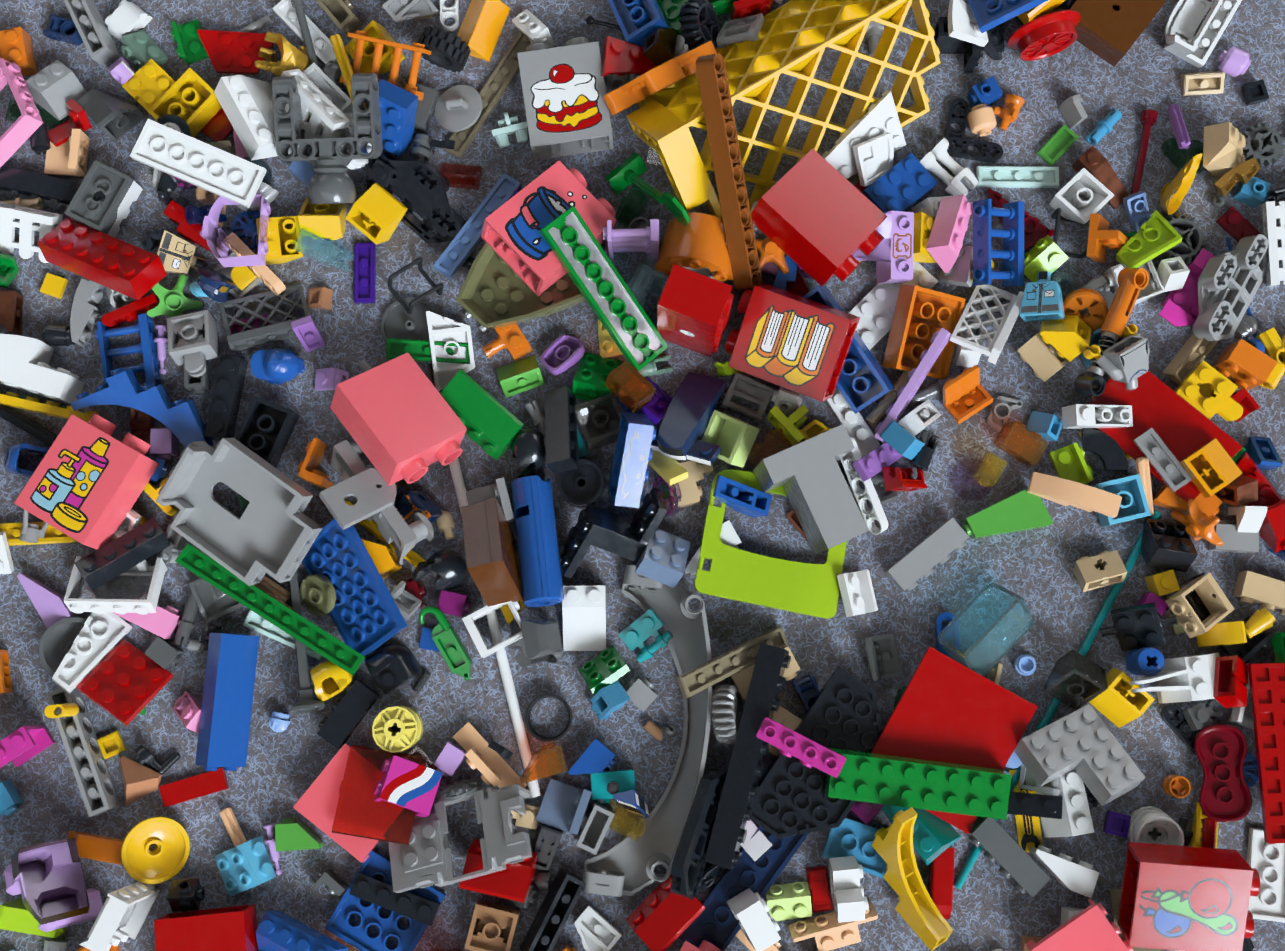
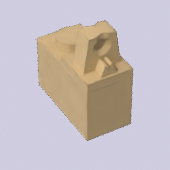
M691 460L679 463L688 471V478L670 485V488H673L672 497L674 496L675 509L700 504L703 492L701 485L697 486L696 483L704 480V475L714 472L713 465H701V463Z

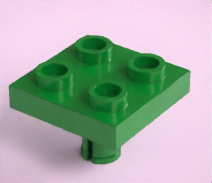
M614 646L603 650L600 655L586 662L579 669L580 674L594 695L600 689L619 681L620 677L630 671Z

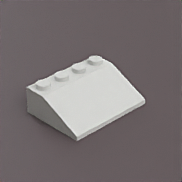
M243 75L221 77L214 94L251 161L278 156L275 144L273 95L269 82ZM291 146L288 148V154H292Z

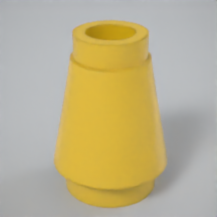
M1257 609L1245 623L1246 636L1252 638L1273 626L1276 619L1267 609Z

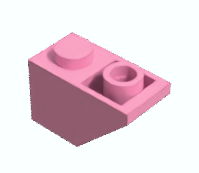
M185 691L176 700L172 709L186 728L199 734L202 703Z

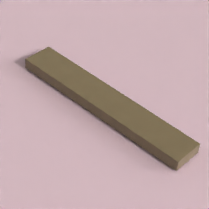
M776 626L676 677L683 698H689L754 664L757 659L760 643L779 648L789 646L782 627Z

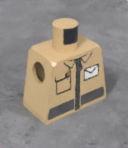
M164 230L157 255L161 259L165 272L187 275L189 267L194 269L203 268L206 260L194 256L196 246Z

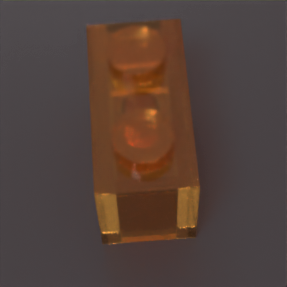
M628 361L611 371L604 384L633 413L650 402L656 391L652 383L647 381Z
M1019 421L1004 423L993 444L1027 466L1037 465L1048 443L1043 441L1042 436L1038 433L1025 429L1026 426Z

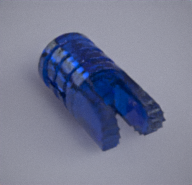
M213 204L186 206L185 218L189 225L203 224L204 217L208 216ZM220 214L218 223L226 222V215Z

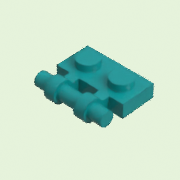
M650 608L618 634L631 651L639 647L641 652L636 656V659L640 663L645 659L653 657L655 651L660 647L664 648L668 641L673 638L669 630L664 634L661 633L659 629L665 623L653 608ZM653 635L655 641L648 646L645 640Z

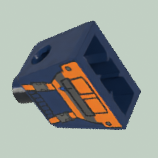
M403 486L397 488L396 499L398 503L394 506L408 525L414 522L415 513L425 515L431 524L443 515L421 491H411L408 493Z

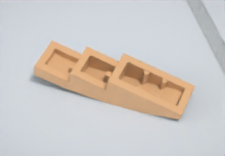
M1038 472L1032 473L1027 490L1028 493L1064 506L1071 505L1088 512L1095 511L1112 518L1117 517L1122 496L1082 483Z

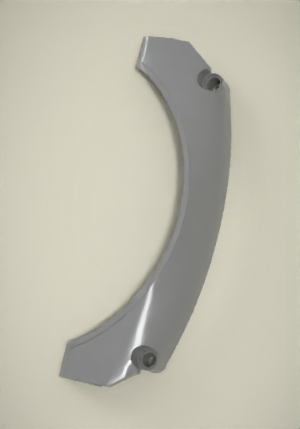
M625 565L621 593L636 603L644 612L653 608L665 623L659 629L661 633L664 634L668 630L672 633L673 638L668 641L667 646L672 654L679 676L711 660L709 631L703 599L698 595H691V591L681 580H679L675 588L635 573L636 565ZM692 599L698 600L700 602V609L692 611L688 607V602ZM712 686L689 698H683L684 723L680 752L672 777L663 795L649 813V818H645L625 839L609 850L585 860L582 880L586 884L582 890L583 892L621 897L622 895L631 896L653 883L654 880L663 882L670 876L672 862L700 779L704 773L711 724ZM660 864L664 865L667 869L666 873L661 876L654 872V868Z

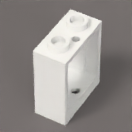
M509 601L489 607L485 606L462 618L482 658L523 638L522 630L488 648L475 621L508 604L521 629V621L527 619L525 616L521 618L517 610L521 608L517 601Z

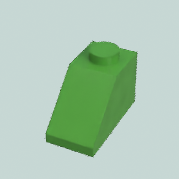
M295 817L283 818L282 822L275 824L276 851L308 850L324 847V841L302 821H296Z

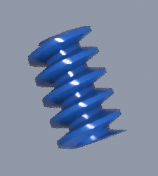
M1151 647L1133 649L1126 656L1127 671L1137 676L1156 675L1161 672L1165 663L1162 653L1158 649Z

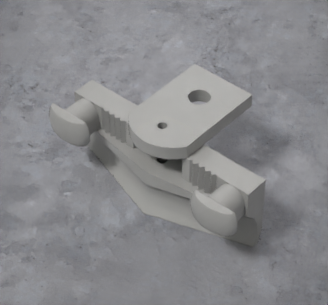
M344 440L334 445L330 466L342 476L343 481L321 491L319 497L342 530L364 519L375 521L378 524L377 529L388 544L393 542L399 564H404V557L415 547L416 543L425 538L429 542L433 539L434 530L431 522L425 515L415 513L414 522L408 525L394 506L397 493L396 484L388 486L376 468L368 469V467H365L362 459L367 456L355 441L349 443L347 440ZM352 498L356 501V504L348 505L344 500Z

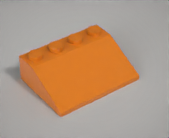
M901 284L882 366L911 372L914 367L917 368L921 362L919 358L925 349H929L932 344L930 342L936 331L939 332L941 328H944L952 335L963 313L966 299L916 285ZM948 340L927 374L928 377L938 379L948 377L955 348L954 342Z

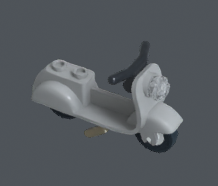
M172 114L164 115L156 120L157 123L191 137L188 124L179 116ZM228 140L207 143L230 154L236 153L235 147L231 146V142ZM250 157L243 158L267 170L256 194H262L270 204L279 194L277 190L269 186L272 179L270 168L262 159L251 161ZM144 165L140 171L142 182H149V185L157 191L156 197L166 205H169L170 201L173 200L170 197L171 191L177 189L176 179L165 172ZM239 204L236 207L247 212L248 209L252 211L260 209L261 205L251 204L250 208Z

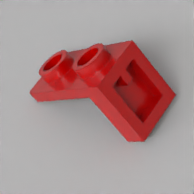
M74 99L66 102L69 109L67 114L70 120L48 131L49 140L56 147L69 141L72 129H81L85 132L92 128L84 109Z

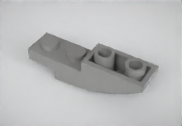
M81 278L77 287L70 316L71 340L81 347L90 341L92 337L91 331L94 325H97V322L101 319V310L95 307V305L101 302L103 298L102 292L105 288L101 284Z

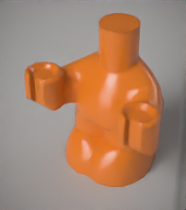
M1009 93L1005 95V103L1002 108L992 105L994 114L998 115L1002 120L999 128L1004 131L1007 130L1009 123L1014 122L1018 118L1020 108L1025 102L1023 98Z

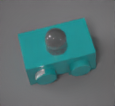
M634 769L591 773L592 800H597L598 804L610 803V799H614L613 795L632 789L636 791Z

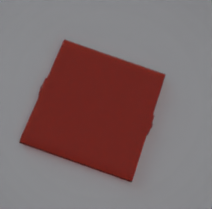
M351 745L344 778L339 787V800L332 833L409 845L416 812L384 800L376 802L374 801L376 794L373 792L376 783L382 779L383 773L381 768L385 760L395 755L425 766L427 757L398 752L391 753L381 749Z

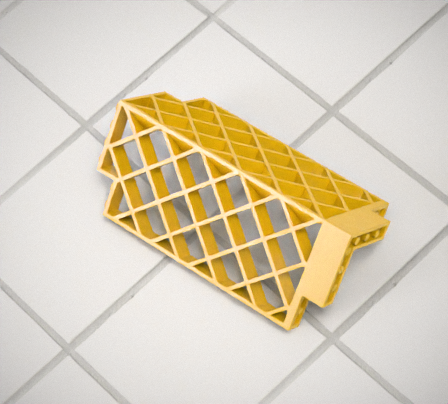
M791 0L763 16L765 21L759 31L758 41L751 42L747 40L729 44L725 48H716L717 53L721 54L725 61L732 107L736 99L753 104L743 132L737 131L743 168L753 144L769 149L759 176L744 172L745 181L756 183L749 199L750 210L754 201L758 202L769 190V187L771 188L778 182L773 180L783 153L798 157L797 162H799L812 148L817 152L826 128L840 131L841 136L857 119H861L865 115L870 102L876 104L880 100V98L874 97L873 94L885 67L899 71L891 93L901 128L930 111L928 105L929 98L924 91V80L921 74L941 62L939 58L940 51L934 40L935 32L930 26V14L925 7L924 0ZM910 6H912L918 28L917 31L902 26ZM871 20L886 25L873 56L858 51ZM900 31L914 36L901 66L887 61ZM825 47L841 51L830 82L814 77ZM855 57L870 61L859 91L844 87ZM697 73L652 95L649 94L645 100L638 103L639 109L627 115L634 134L657 152L677 200L684 209L689 212L705 202L710 215L721 218L720 222L723 223L719 195L718 197L716 196L707 174L708 170L714 172L713 163H711L712 156L708 134L699 154L688 128L694 126L707 130ZM781 73L797 78L786 107L770 102ZM811 83L827 87L816 116L800 112ZM910 85L915 104L907 108L901 106ZM841 92L856 97L845 125L830 121ZM766 109L783 114L772 142L756 137ZM797 118L813 123L802 151L786 146Z

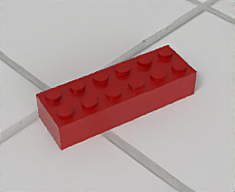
M69 218L60 222L58 226L45 234L37 242L47 262L135 300H139L167 275L158 255Z

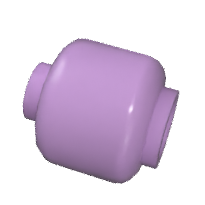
M1236 46L1229 48L1228 51L1223 50L1217 60L1220 62L1219 70L1232 77H1237L1239 74L1243 75L1251 63L1249 53Z

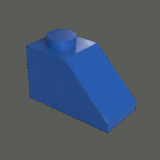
M595 738L568 773L570 775L600 773L604 769L609 771L616 762L614 759L616 754L598 738Z

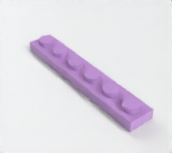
M941 328L939 332L936 331L930 341L932 343L928 350L925 349L919 358L920 364L909 373L908 379L910 380L906 386H902L897 393L898 399L895 404H891L885 413L887 417L884 422H879L874 430L876 433L875 438L885 443L880 434L892 420L899 421L950 339L951 334L949 331Z

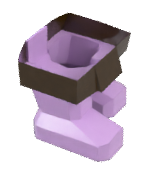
M75 838L19 848L11 856V864L6 867L2 874L5 877L6 892L13 896L22 895V903L39 922L38 928L44 932L95 920L103 907L100 891L93 888L87 889Z

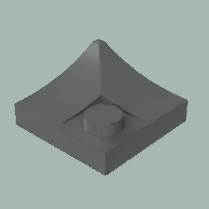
M202 578L188 584L205 624L244 607V605Z

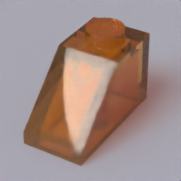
M545 744L541 746L540 751L534 752L520 778V782L527 783L567 771L561 745Z

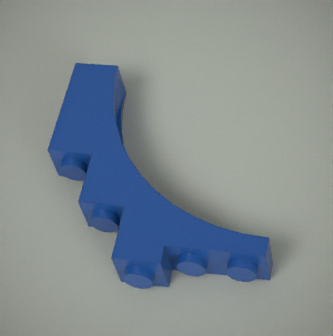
M122 367L112 371V376L106 378L108 384L95 388L96 393L89 395L88 391L75 396L77 400L70 403L74 411L84 407L105 404L137 409L162 422L178 437L185 449L190 443L196 441H204L209 446L214 445L212 440L205 436L206 427L193 399L185 401L183 398L171 404L162 384L155 386L154 383H151L141 389L132 369L124 371Z

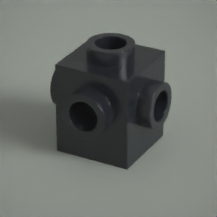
M199 878L172 880L167 896L172 912L199 910L200 903L205 898V889L201 886Z

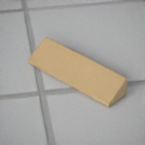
M1193 333L1163 371V374L1180 385L1193 368L1207 357L1219 340L1208 342L1205 338H1197Z

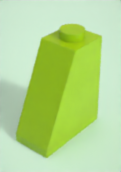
M19 898L0 905V929L55 938L65 933L68 928L64 927L48 932L40 930L38 928L39 922L22 903L23 899Z

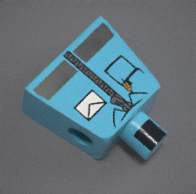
M1038 272L1037 282L1026 284L1019 312L1024 322L1065 319L1061 287L1057 281H1050V272Z

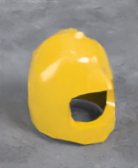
M329 660L310 669L316 696L321 701H326L342 692L353 680L351 674Z

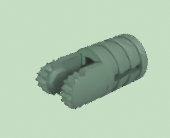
M670 354L655 357L640 371L635 372L637 379L674 372L673 367L670 366L661 369L656 368L655 362L671 359Z

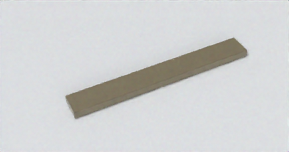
M521 31L479 92L483 101V109L479 119L470 128L460 132H453L449 140L455 141V148H443V150L461 159L520 70L517 53L526 52V48L531 45L529 38Z

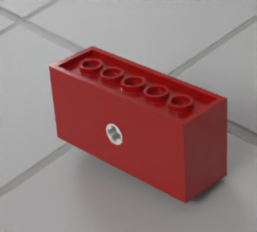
M674 264L657 305V331L663 340L711 358L713 352L717 353L721 343L722 334L724 335L728 326L734 294H731L732 286L714 279V277L704 276Z

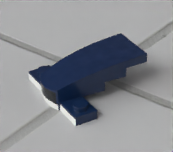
M689 372L676 391L662 420L660 429H656L655 440H652L650 448L659 451L662 455L671 459H688L712 466L721 452L720 446L698 439L705 432L713 411L718 408V399L727 388L726 380Z

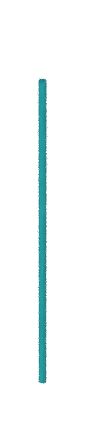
M1154 510L1153 516H1150L1149 519L1158 520L1161 513ZM1143 530L1124 564L1127 570L1124 581L1113 584L1035 732L1049 725L1141 553ZM1021 765L1014 769L1016 772L1011 778L1010 792H1013L1020 779ZM973 846L953 883V886L960 890L982 850L980 846L978 848Z

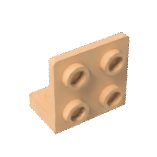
M72 129L69 141L58 147L50 142L51 148L46 151L44 168L46 175L86 176L90 138L81 129Z

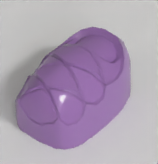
M562 334L544 351L541 356V362L553 375L561 374L574 366L585 353L584 344L575 336Z

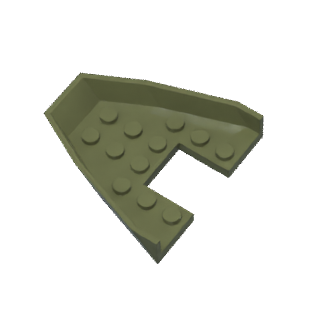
M485 243L473 261L456 301L484 328H497L545 317L585 302L586 299L568 273L538 297L503 259Z

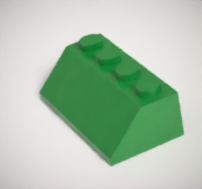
M462 369L457 372L440 393L467 428L466 434L495 460L499 459L511 448L514 437L524 425Z

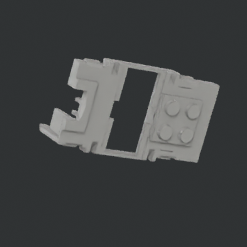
M518 784L499 788L498 791L489 787L487 788L488 791L482 789L459 799L436 802L432 806L429 816L424 818L416 816V812H413L412 815L398 817L387 830L393 892L401 893L419 887L422 889L434 884L443 887L506 870V864L522 862L524 859L532 857L529 834L525 832L514 834L513 829L515 827L512 824L513 814H511V810L521 815L526 814L524 800L531 798L530 791ZM474 799L478 824L483 823L484 838L480 839L484 869L454 877L451 848H449L447 836L449 831L446 806Z

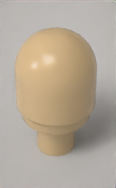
M441 511L443 515L436 520L438 529L441 533H444L446 540H451L454 538L452 530L455 528L453 517L448 511Z

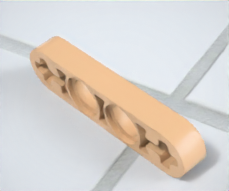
M233 232L224 238L226 245L237 256L255 255ZM266 265L247 266L275 295L278 296L286 289L283 282Z

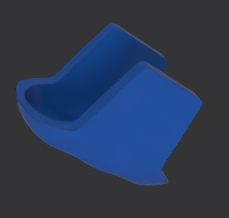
M24 443L11 445L4 458V468L11 474L31 477L34 472L17 468L20 450L45 455L49 450Z

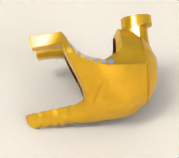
M271 32L266 33L264 40L276 43L279 46L281 60L278 62L273 50L261 47L258 56L268 61H255L257 68L264 69L281 77L283 71L300 69L303 72L310 66L305 46L296 48L281 33Z

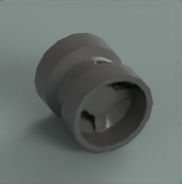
M416 134L414 138L415 146L412 147L410 155L415 159H419L421 154L425 156L424 161H429L431 158L430 145L433 138L425 134Z

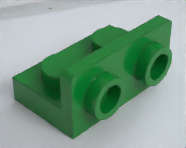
M198 19L178 25L175 20L171 21L173 29L170 32L173 40L177 41L178 47H176V52L180 59H184L187 65L209 58L197 33V29L202 30Z

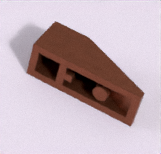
M1093 145L1071 166L1077 173L1085 168L1114 194V197L1107 202L1114 210L1123 202V198L1129 196L1108 160Z

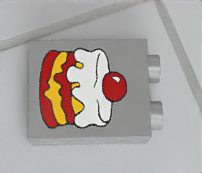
M576 37L568 40L566 46L550 48L545 43H535L529 45L526 48V52L517 53L530 146L534 160L614 149L610 114L603 99V96L606 95L604 76H601L602 62L598 41L590 42L587 38Z

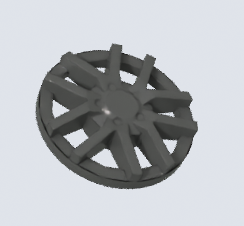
M471 776L465 779L459 777L456 781L446 782V785L440 786L439 798L442 800H455L468 796L479 788V782L477 778L471 779Z

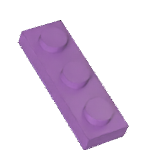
M885 442L852 464L864 482L882 471V467L891 465L903 456Z

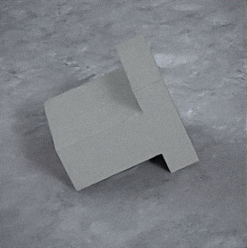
M844 424L763 459L753 470L762 492L766 493L783 485L814 554L869 531L837 463L838 460L855 448Z

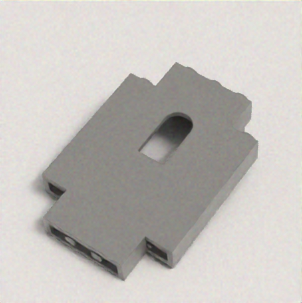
M235 438L221 439L216 444L215 449L204 441L190 443L180 454L181 459L170 471V477L165 485L160 488L159 496L156 499V502L161 506L175 505L180 509L174 515V521L170 528L249 586L259 584L266 573L279 583L290 581L322 530L320 525L303 514L313 495ZM222 482L250 502L241 518L214 499L212 490L217 483Z

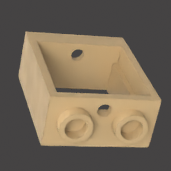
M1210 572L1193 579L1166 600V603L1173 614L1176 615L1177 620L1189 638L1206 633L1234 610V607ZM1193 590L1196 591L1211 614L1202 622L1185 598Z

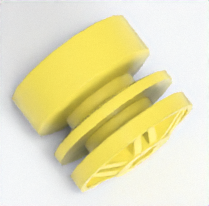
M394 706L382 710L376 716L372 725V735L376 744L381 749L391 753L406 751L414 747L421 739L423 733V721L420 715L413 708L407 706ZM397 724V727L401 728V731L397 732L395 735V731L392 730V726H396Z

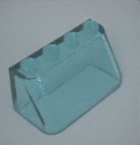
M991 583L986 585L940 632L938 641L953 660L985 677L1035 623L1023 597L999 584Z

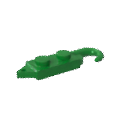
M424 607L419 613L420 624H424V615L426 613L434 614L439 622L431 633L434 643L452 674L456 673L469 681L471 677V664L473 662L454 628L450 626L445 615L438 607Z

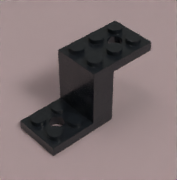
M653 487L651 492L645 495L643 505L640 510L635 512L633 520L588 503L585 510L582 509L579 513L578 522L575 527H571L566 543H563L559 549L563 575L568 578L573 577L591 545L637 562L667 513V507L661 490Z

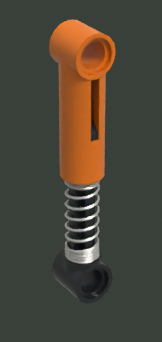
M1124 268L1119 272L1117 278L1119 286L1100 330L1102 333V340L1098 341L1100 344L1098 346L1101 349L1100 355L1103 356V351L1116 344L1115 342L1122 337L1139 292L1149 282V275L1146 269ZM1092 358L1094 361L1090 362L1091 366L1087 368L1084 374L1077 376L1074 387L1078 394L1100 396L1106 387L1105 379L1102 377L1104 370L1096 363L1097 360Z

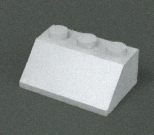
M1073 769L1059 777L1058 788H1060V796L1063 797L1062 819L1040 817L1044 838L1070 837L1094 833L1084 782ZM1036 792V794L1050 795V794H1045V793Z

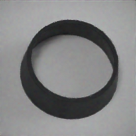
M542 694L534 698L526 709V727L530 734L538 740L545 742L559 740L571 727V708L558 695ZM544 698L560 700L564 703L569 713L567 727L561 734L554 737H545L538 734L531 725V710L538 701Z

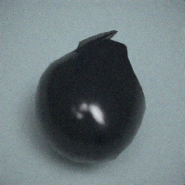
M524 428L513 439L511 445L512 457L517 459L519 466L525 468L518 478L535 476L536 471L545 464L544 455H546V447L543 441L544 435L536 429Z
M441 550L435 552L428 560L419 562L413 574L414 576L416 575L415 582L431 572L433 577H437L434 585L439 590L460 585L467 579L469 571L466 559L460 553L453 550Z

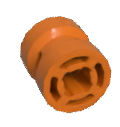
M1168 775L1162 782L1163 791L1172 797L1184 798L1191 791L1190 782L1183 776Z

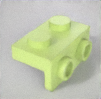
M808 882L774 884L765 894L766 904L770 909L768 912L775 921L812 917L811 894Z

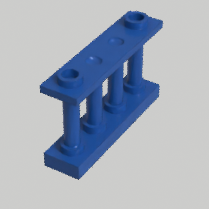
M992 199L973 201V286L991 284V279H1003V287L1024 286V202L1005 203L1003 208L992 207ZM991 216L1003 217V229L991 228ZM991 237L1003 238V250H991ZM991 258L1003 259V271H991Z
M147 314L138 315L139 322L137 324L108 329L101 321L97 322L95 335L100 346L104 384H108L106 378L112 376V371L120 369H113L112 357L141 352L144 362L139 365L123 367L124 371L132 369L134 374L142 372L145 374L146 382L140 385L141 389L151 383H154L155 386L161 385L152 317H149ZM139 333L141 336V342L137 345L111 349L109 337Z

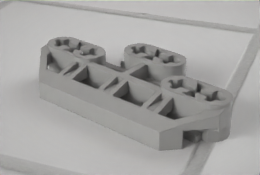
M1263 234L1244 237L1238 242L1234 250L1210 258L1198 279L1199 316L1193 325V332L1197 338H1205L1209 342L1233 337L1268 272V239Z

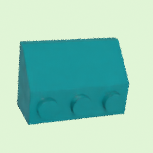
M885 805L881 809L886 818L893 823L894 820L892 818L900 810L905 812L909 808ZM913 808L918 813L913 830L914 851L928 865L961 838V836L946 821L924 809Z

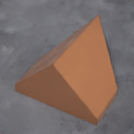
M124 756L120 758V775L126 806L159 788L161 784L160 773Z

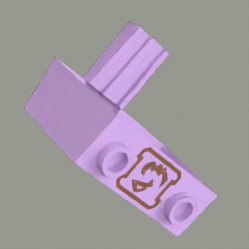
M256 194L251 203L261 205L258 255L228 257L230 248L224 241L227 234L218 226V221L223 205H239L238 203L220 196L211 207L208 216L204 217L200 235L207 240L211 252L223 267L266 265L268 220L271 208L262 194Z
M889 211L884 213L888 217L877 230L885 238L868 256L858 250L853 257L857 261H876L877 284H902L913 280L914 212Z

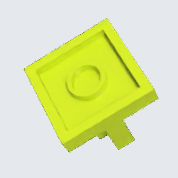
M803 404L787 418L775 406L769 411L766 419L791 446L801 443L805 438L798 429L805 423L809 410Z

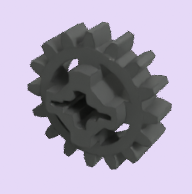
M1260 122L1254 126L1251 125L1242 134L1246 140V146L1243 148L1245 159L1255 158L1258 160L1259 166L1264 164L1265 167H1268L1271 163L1275 164L1284 155L1282 151L1285 149V145L1282 143L1285 141V138L1279 136L1282 131L1276 132V125L1269 128L1268 122L1262 126Z

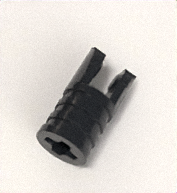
M924 429L919 439L925 445L912 459L910 466L916 469L921 468L922 471H928L939 437L936 435L930 437L929 431Z

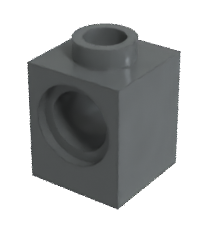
M157 636L144 654L162 668L171 669L180 664L182 661L181 655L184 651L170 640Z

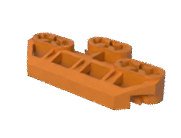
M712 41L657 66L603 96L611 116L645 100L649 94L652 95L683 78L697 73L696 60L698 57L717 54Z

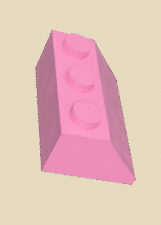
M964 194L941 199L926 246L927 251L945 273L950 272L959 256L963 239L968 229L969 219L973 213V206Z

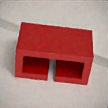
M1237 655L1216 657L1213 697L1224 708L1247 707V688L1244 685H1248V666Z

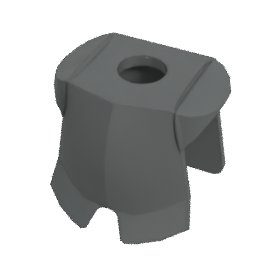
M550 618L546 622L522 620L520 623L521 629L516 628L515 634L522 630L523 638L513 643L514 646L521 647V653L515 656L518 664L524 668L544 661L552 664L558 663L563 651L558 622L554 618Z

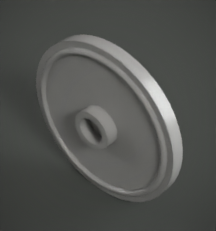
M469 85L453 86L439 97L435 106V118L439 125L447 131H464L474 125L479 119L483 109L482 98L478 91Z

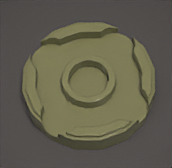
M311 574L302 581L300 586V599L302 604L305 603L307 607L305 609L313 616H323L332 611L336 602V593L328 577L323 574Z

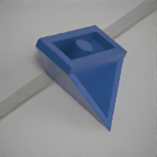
M1249 437V442L1244 447L1246 449L1244 453L1246 452L1260 470H1272L1282 466L1283 462L1270 438Z

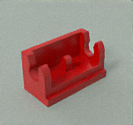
M882 467L885 491L909 492L927 488L921 468H917L918 476L914 479L912 468Z

